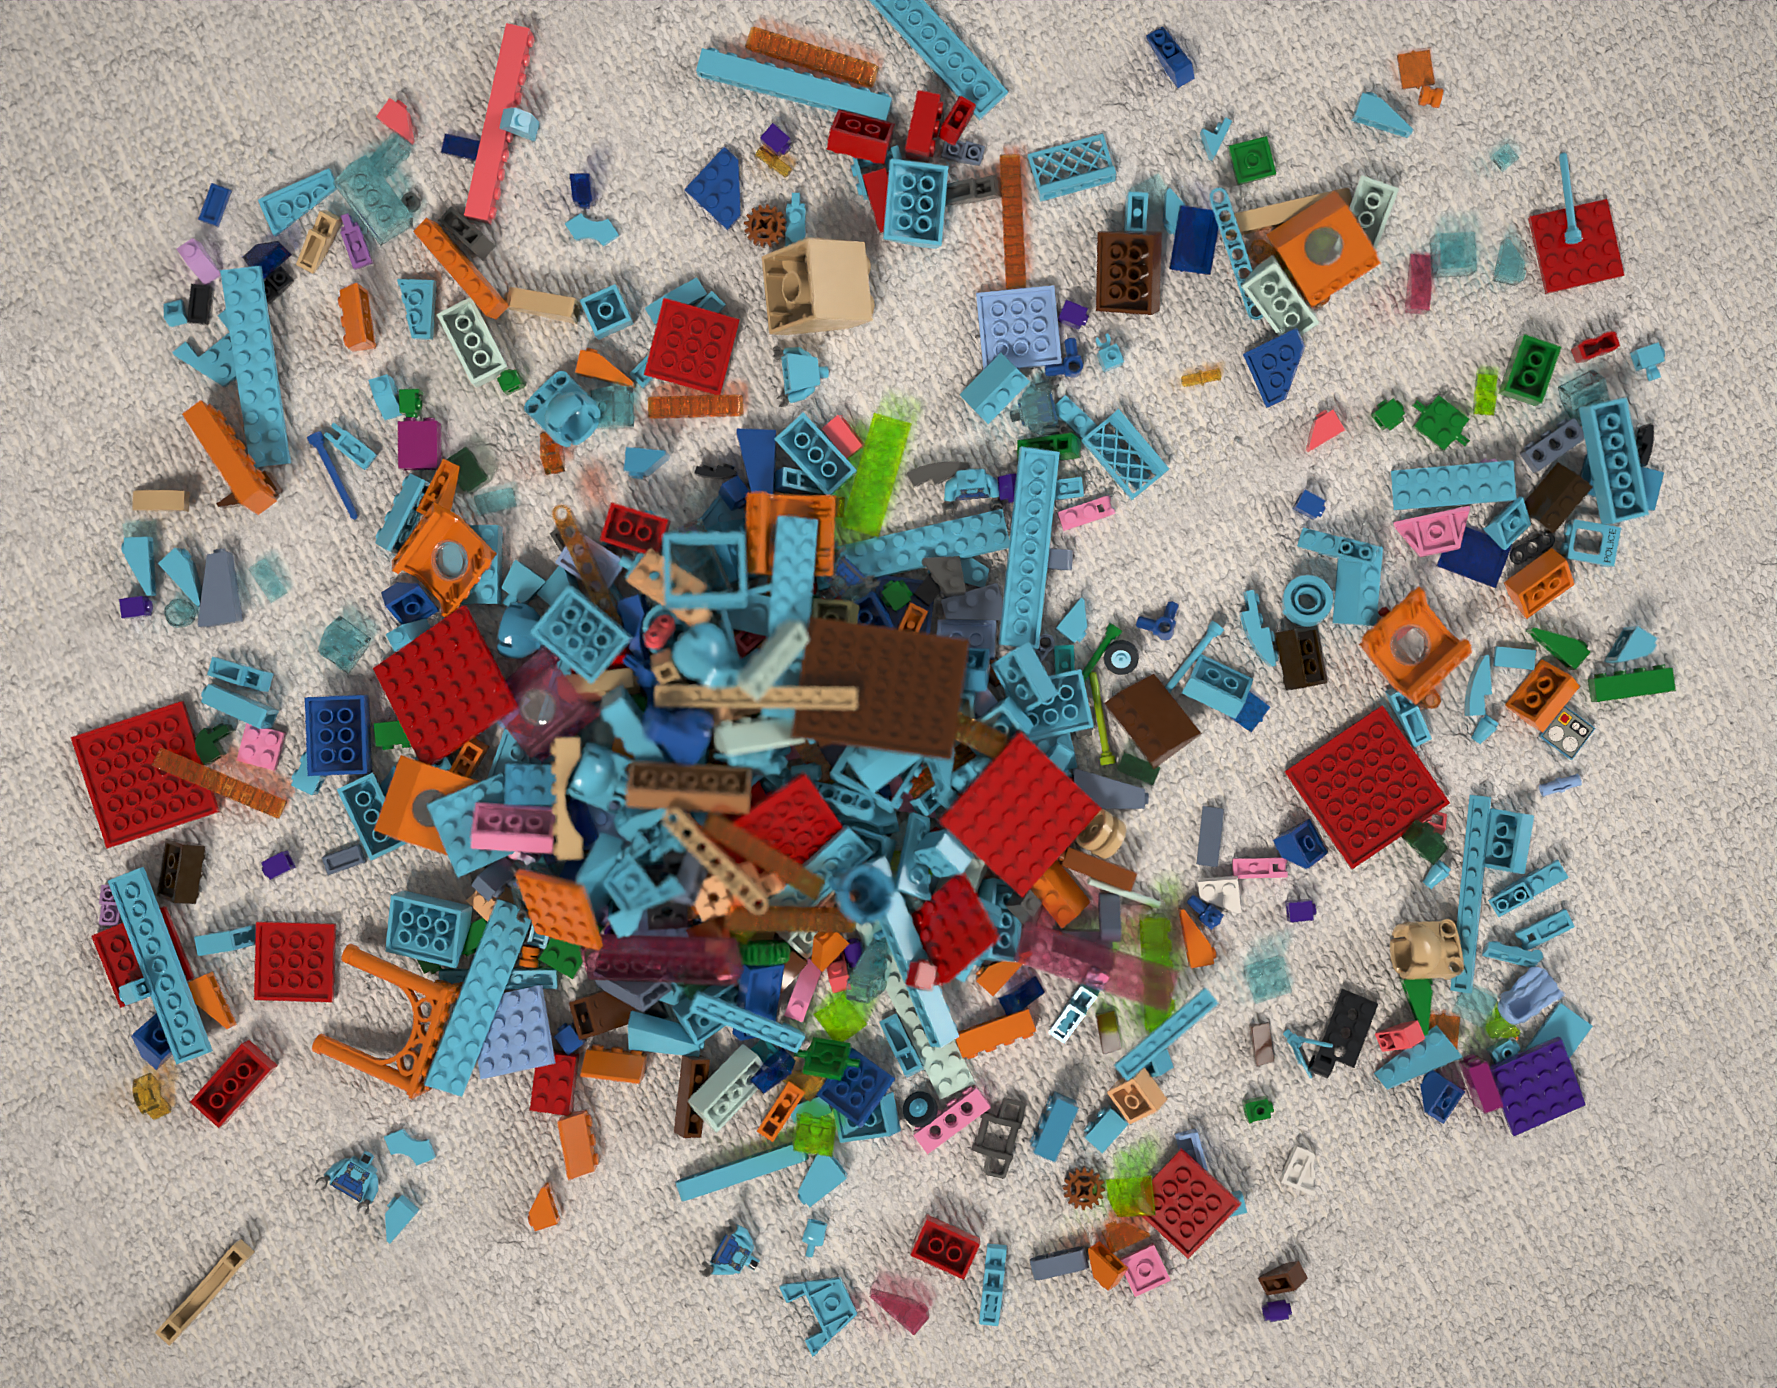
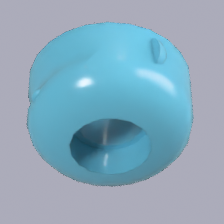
M1303 575L1293 579L1287 585L1282 596V613L1292 623L1302 627H1311L1321 623L1328 616L1333 605V591L1324 580L1313 575ZM1308 595L1315 600L1316 606L1312 609H1304L1299 605L1298 597Z

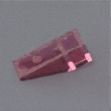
M1410 254L1405 313L1424 315L1430 311L1432 292L1430 255Z
M873 1288L870 1290L869 1297L913 1335L930 1318L929 1308L921 1301L918 1303L912 1298Z

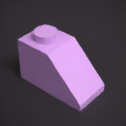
M194 238L177 248L185 263L204 285L210 284L221 276L220 271L202 244Z

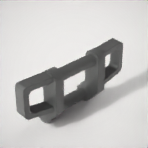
M1003 1098L997 1115L989 1112H984L980 1115V1118H982L971 1150L986 1156L983 1172L988 1176L1005 1179L1013 1159L1012 1151L1017 1133L1022 1126L1025 1104L1022 1101ZM1008 1104L1019 1106L1016 1120L1003 1117ZM989 1121L1011 1127L1005 1151L983 1146ZM991 1157L1005 1160L1000 1173L989 1171Z

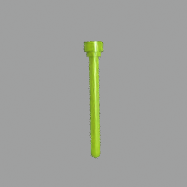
M1091 672L1089 678L1102 748L1101 758H1099L1100 765L1116 763L1115 755L1110 752L1097 674L1096 672Z

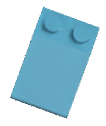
M1008 695L959 735L976 756L985 751L989 759H993L1018 731L1027 736L1034 725L1010 695Z
M893 1092L886 1093L862 1128L833 1108L840 1143L888 1137L901 1131Z

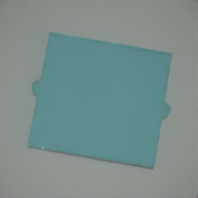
M1159 174L1129 189L1128 192L1148 193V217L1164 208V194L1168 186L1164 185Z
M138 520L135 523L123 524L124 538L152 537L153 555H159L156 521L141 522Z
M1473 987L1472 993L1461 992L1460 996H1457L1458 1000L1452 1013L1484 1028L1489 1016H1492V1010L1498 999Z

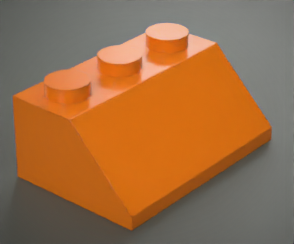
M353 283L339 290L340 296H338V304L343 312L341 324L343 328L345 327L346 333L343 336L344 344L353 352L375 349L368 290L358 283Z
M1553 548L1543 553L1504 582L1508 595L1526 619L1575 585L1567 560Z
M1541 659L1505 706L1527 724L1543 733L1580 686L1571 675Z
M1058 860L1049 867L1030 889L1061 928L1075 919L1091 902Z
M592 1044V1047L589 1046L586 1049L580 1077L640 1084L645 1076L647 1054L636 1050H631V1052L623 1051L622 1047L606 1049L603 1045Z
M587 1109L571 1112L569 1116L562 1115L557 1123L567 1178L571 1180L594 1172L597 1165H599L598 1153L594 1152L596 1140L595 1135L591 1134L592 1118L590 1114L588 1115Z

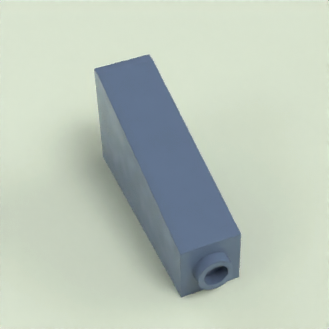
M225 549L213 550L214 553L207 554L198 627L207 628L243 622L233 553L227 552Z
M1073 769V782L1103 809H1145V804L1149 802V795L1145 793L1144 788L1080 769Z
M606 961L593 971L598 988L642 1012L672 990L668 974L610 961Z

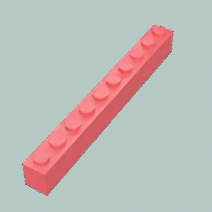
M508 23L505 26L464 213L465 217L469 220L491 224L492 219L496 217L497 209L495 203L500 198L501 189L499 185L505 176V169L503 167L509 158L508 144L513 140V133L502 130L499 127L503 109L517 108V104L520 105L521 85L524 86L526 80L524 71L525 67L529 66L530 55L528 53L530 47H533L534 35L527 27Z

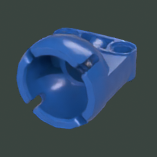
M654 702L649 703L641 719L644 736L652 742L664 744L668 754L675 761L685 766H693L705 750L710 733L701 729V727L709 730L713 725V717L707 711L700 708H686L674 712L663 706H655Z

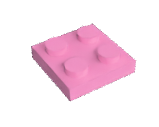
M246 723L236 761L274 771L277 770L286 733L270 728L259 729Z
M1154 1243L1119 1259L1128 1267L1125 1276L1135 1297L1171 1281Z

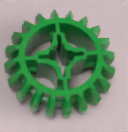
M782 940L744 941L738 944L737 950L738 961L742 964L750 965L783 964L790 960L791 955L789 943Z

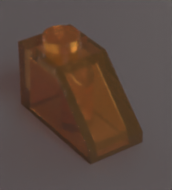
M546 432L540 433V458L545 474L565 472L563 446L555 443Z
M1116 1220L1106 1224V1229L1101 1231L1111 1254L1150 1237L1149 1232L1125 1222L1117 1224Z

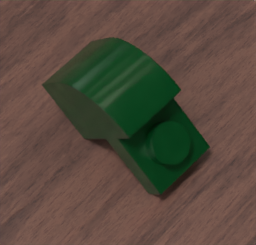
M221 723L215 726L213 730L211 728H203L198 733L195 740V749L204 765L212 764L227 755L219 741L235 731L232 724L224 725Z

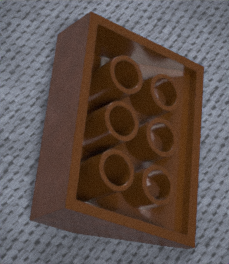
M1097 232L1096 311L1153 315L1160 311L1162 232Z
M1155 674L1127 687L1105 702L1107 710L1153 769L1157 768L1202 734Z

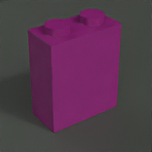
M430 417L423 418V421H416V418H404V421H398V469L403 471L437 470L442 462L441 423L435 421V418Z
M1474 1054L1463 1057V1060L1459 1061V1065L1474 1106L1485 1114L1504 1107L1488 1062Z

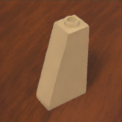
M509 287V292H506L504 300L509 305V310L578 324L582 305L576 298Z
M631 668L604 671L593 684L589 683L580 674L557 676L559 696L573 706L601 701L603 695L623 684L629 694L640 693V685L637 683V677L634 676V671Z

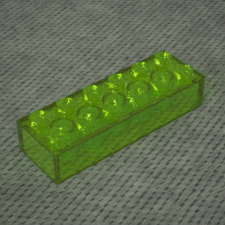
M877 413L873 414L841 523L842 529L879 539L912 423Z
M1163 913L1139 914L1144 1023L1147 1035L1172 1015V1011H1175V1001L1171 996V991H1174V981L1170 977V972L1173 971V961L1169 957V952H1172V942L1168 937V932H1171V922Z

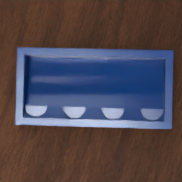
M742 964L736 1006L776 1022L784 964ZM733 1028L732 1034L740 1041L757 1038Z

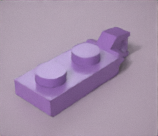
M348 213L342 215L344 227H341L340 233L353 269L357 270L374 264L358 222L354 223L351 215Z

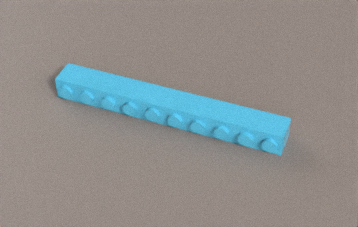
M711 47L708 49L702 48L696 69L698 77L835 113L840 109L888 121L892 106V97H889L884 92L872 93L865 87L853 88L845 82H840V84L834 83L829 78H815L807 72H802V74L796 73L788 67L780 69L769 62L764 64L757 63L753 58H738V55L734 53H719V50Z
M885 856L874 857L861 864L873 865L882 869L889 876L893 886H895L896 879L892 875L890 863ZM894 889V896L890 897V900H893L892 907L885 917L878 921L905 983L910 962H918V959L928 961V955L921 945L920 936L913 926V919L906 909L905 899L898 890ZM933 985L932 991L906 986L931 1047L941 1048L959 1037L957 1026L951 1018L949 1006L944 1001L943 992L939 985Z

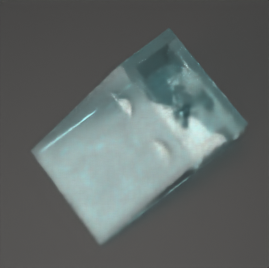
M886 937L878 941L875 940L866 946L847 980V1000L869 1003L885 991L887 986L885 971L887 969L885 953L888 947Z

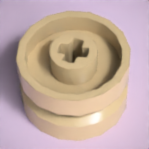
M1102 808L1076 837V841L1081 847L1090 850L1092 854L1105 859L1112 856L1120 848L1125 839L1126 825L1123 821L1112 816Z

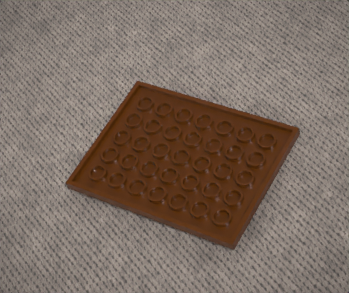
M809 617L807 629L809 641L804 648L798 688H857V709L795 708L791 737L952 761L970 640Z

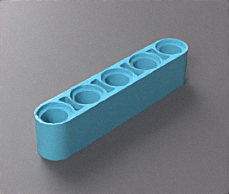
M788 775L785 779H783L782 784H786L787 782L792 780L793 777L791 775ZM812 782L832 812L864 821L874 818L876 812L872 797L822 782Z

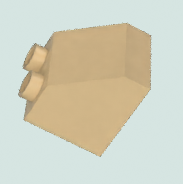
M806 238L761 256L769 335H795L843 330L873 321L872 314L875 303L870 295L868 275L871 264L866 256L865 242Z

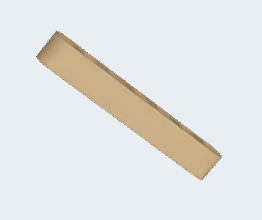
M1350 188L1336 190L1347 206L1350 207L1352 201ZM1333 191L1235 213L1241 235L1279 227ZM1231 214L1220 217V219L1226 222L1230 220ZM1233 229L1226 232L1227 239L1237 237V232Z
M678 806L669 807L663 817L666 827L754 914L764 913L768 905L766 893ZM675 813L678 816V820H670L668 814ZM690 828L693 834L686 835L682 829ZM704 842L707 848L699 849L697 843ZM717 856L721 859V863L715 864L711 858ZM733 871L736 874V876L734 878H729L726 876L725 872ZM747 885L750 891L742 892L739 887ZM760 899L764 902V905L756 906L754 901Z

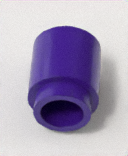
M858 938L847 939L846 941L849 945L844 949L849 968L865 965L864 960L866 958L862 941H858Z
M1285 1299L1266 1302V1304L1262 1305L1264 1321L1289 1320V1315H1292L1291 1305L1286 1303Z

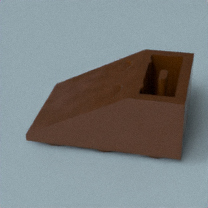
M604 990L573 998L568 1002L579 1040L628 1025L631 1011H636V1008Z

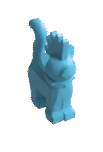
M773 748L734 755L714 754L713 757L716 760H720V762H727V767L752 768V774L759 776L780 774V768H786L787 759L783 756H778V758L771 757V754L775 752Z

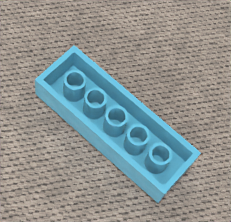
M1627 397L1580 407L1579 413L1601 524H1614L1649 515Z
M623 684L602 696L601 716L605 722L611 723L614 734L617 738L621 737L628 753L632 752L635 756V761L679 764L664 750L661 743L652 742L644 736L641 727V719L644 714Z

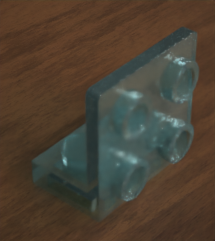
M392 132L367 162L387 178L396 172L397 166L401 161H405L410 156L412 149L401 137Z
M1280 954L1242 966L1255 1004L1292 992L1284 968L1286 963L1284 957Z

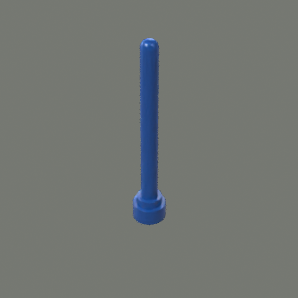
M319 431L309 435L307 440L310 445L317 449L351 519H357L358 514L323 445L325 438L322 432Z

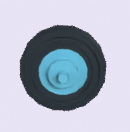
M1116 640L1105 649L1103 656L1104 664L1112 673L1126 675L1137 667L1139 661L1138 650L1129 641Z
M919 1091L910 1094L906 1098L902 1112L905 1120L912 1126L925 1127L936 1118L938 1106L936 1100L929 1093Z

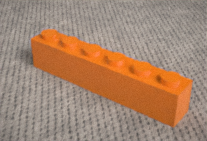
M425 218L413 231L486 316L496 320L509 307L507 302L437 222Z

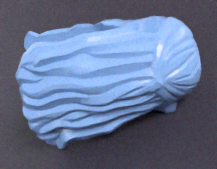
M1531 967L1524 975L1517 979L1509 991L1501 994L1498 1010L1508 1023L1517 1025L1539 1014L1543 1008L1561 999L1565 993L1557 987V983L1548 975L1546 970L1539 967Z

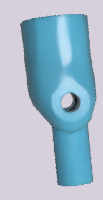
M808 1219L802 1241L808 1244L805 1256L813 1257L815 1246H823L827 1223Z

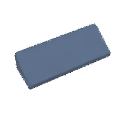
M1202 806L1197 865L1218 867L1224 814L1223 808Z

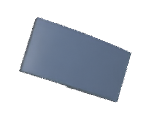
M945 141L940 158L980 166L985 146L969 141H957L956 145H951Z

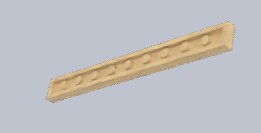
M655 686V706L857 709L858 689L770 687L760 700L757 701L739 687Z

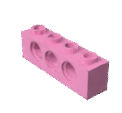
M977 1085L973 1088L971 1086L967 1087L962 1091L963 1095L961 1097L948 1101L946 1103L947 1107L942 1111L938 1109L936 1118L931 1124L925 1127H914L913 1136L927 1155L991 1108L990 1103ZM964 1102H969L972 1104V1108L965 1111L961 1108V1105ZM948 1114H954L956 1120L948 1122L945 1117ZM934 1125L941 1129L937 1134H933L929 1130Z

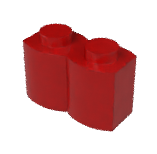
M1606 332L1596 338L1587 339L1575 345L1571 352L1576 363H1584L1597 356H1603L1616 350L1620 343L1616 332Z

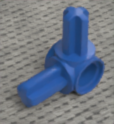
M1068 338L1064 341L1066 358H1064L1063 363L1045 365L1047 377L1064 374L1065 377L1075 378L1081 374L1083 362L1081 356L1078 355L1075 338ZM1071 363H1075L1079 366V369L1071 371L1068 366Z
M1173 601L1168 602L1164 615L1157 618V620L1139 616L1136 627L1152 631L1153 635L1158 636L1161 640H1170L1174 635L1176 625L1174 619L1179 605ZM1164 626H1167V627L1170 628V629H1169L1168 631H1166V632H1162V631L1160 630V629H1161L1162 627H1164Z
M631 654L625 656L623 663L634 671L637 683L643 687H652L654 681L657 680L652 669V661L640 662Z
M1195 895L1189 897L1186 902L1199 914V920L1211 930L1221 923V919L1225 916L1212 904L1206 905Z

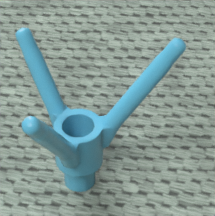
M1287 1029L1283 1035L1291 1045L1298 1064L1303 1065L1310 1079L1313 1078L1311 1072L1308 1071V1065L1299 1048L1304 1042L1332 1048L1333 1045L1302 1036L1298 1037Z

